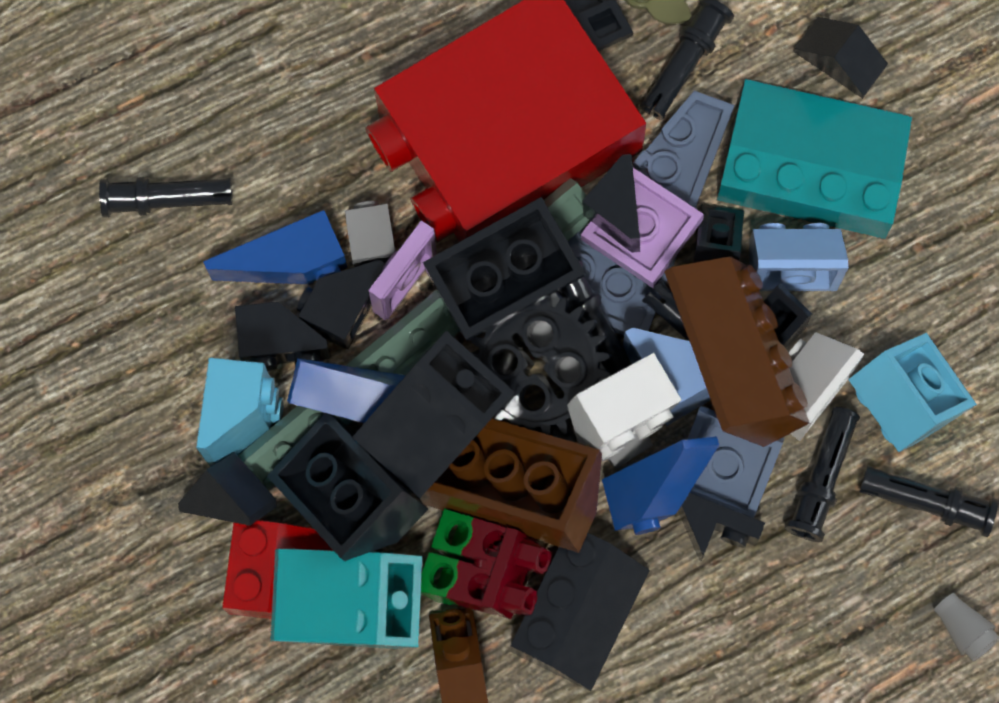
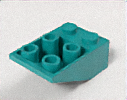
M275 549L270 641L388 649L418 647L422 556L369 552L344 561L334 551Z

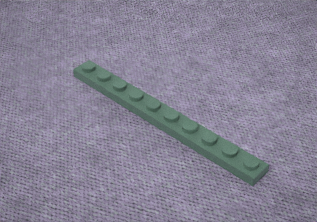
M571 178L544 199L546 206L567 241L591 222L583 215L582 201L587 195L579 184ZM435 290L346 366L407 375L446 331L454 337L460 330ZM301 406L295 407L240 453L238 457L270 491L275 485L267 475L325 413ZM335 416L347 425L354 421L343 417Z

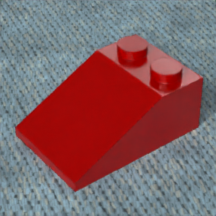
M256 521L250 526L233 523L222 608L229 615L272 619L275 549L333 551L332 548L312 528L267 521Z

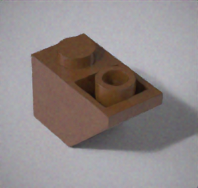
M449 609L441 613L429 614L442 703H488L473 609Z

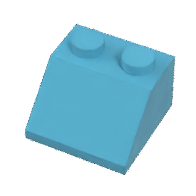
M927 333L885 350L848 379L856 390L859 401L870 410L881 426L883 436L894 445L898 452L919 443L977 405Z

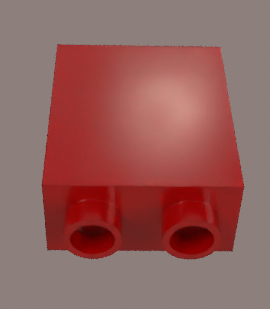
M522 0L376 86L374 92L380 119L365 127L373 147L389 171L393 172L409 163L425 187L424 190L412 196L410 200L420 221L422 220L434 229L435 242L438 243L453 233L460 242L540 197L544 200L570 178L576 181L580 187L585 186L608 172L622 155L631 154L633 157L643 150L646 122L564 0Z

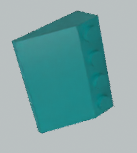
M745 79L717 200L813 223H824L831 227L886 239L894 222L902 185L912 117Z

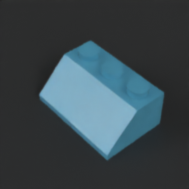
M209 358L196 448L210 467L233 452L239 455L273 427L274 423L282 419L284 398L279 397V388L275 387L274 378L270 377L264 363Z

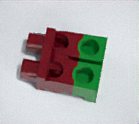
M444 509L431 547L445 556L429 552L421 574V594L438 603L459 605L507 619H512L513 614L531 615L537 601V591L523 586L528 571L539 574L547 571L552 557L551 552L538 545L537 542L519 530L506 528ZM457 525L452 544H450L448 539L449 532L453 526ZM440 567H443L437 587H435L434 575Z

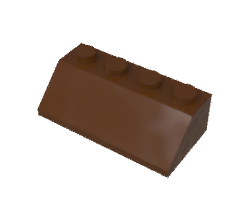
M732 257L674 266L665 270L667 281L722 431L765 447L810 424L804 409L808 406L806 396L792 378L789 370L792 367V360L787 349L779 343L774 329L777 327V320L769 306L764 304L759 291L763 285L757 271L751 265L747 266Z
M491 419L425 492L420 500L427 506L443 511L444 509L506 528L516 529L530 538L579 553L597 513L602 452L596 448Z

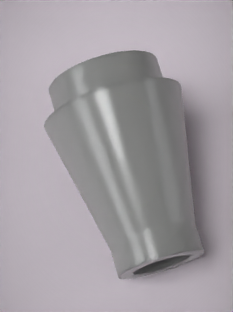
M955 593L948 595L934 608V611L941 618L962 656L967 654L972 661H976L999 641V636L994 631L996 626L960 600Z

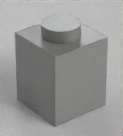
M365 201L354 205V209L345 210L354 267L376 260L386 263L396 251L388 204L379 205L377 201Z

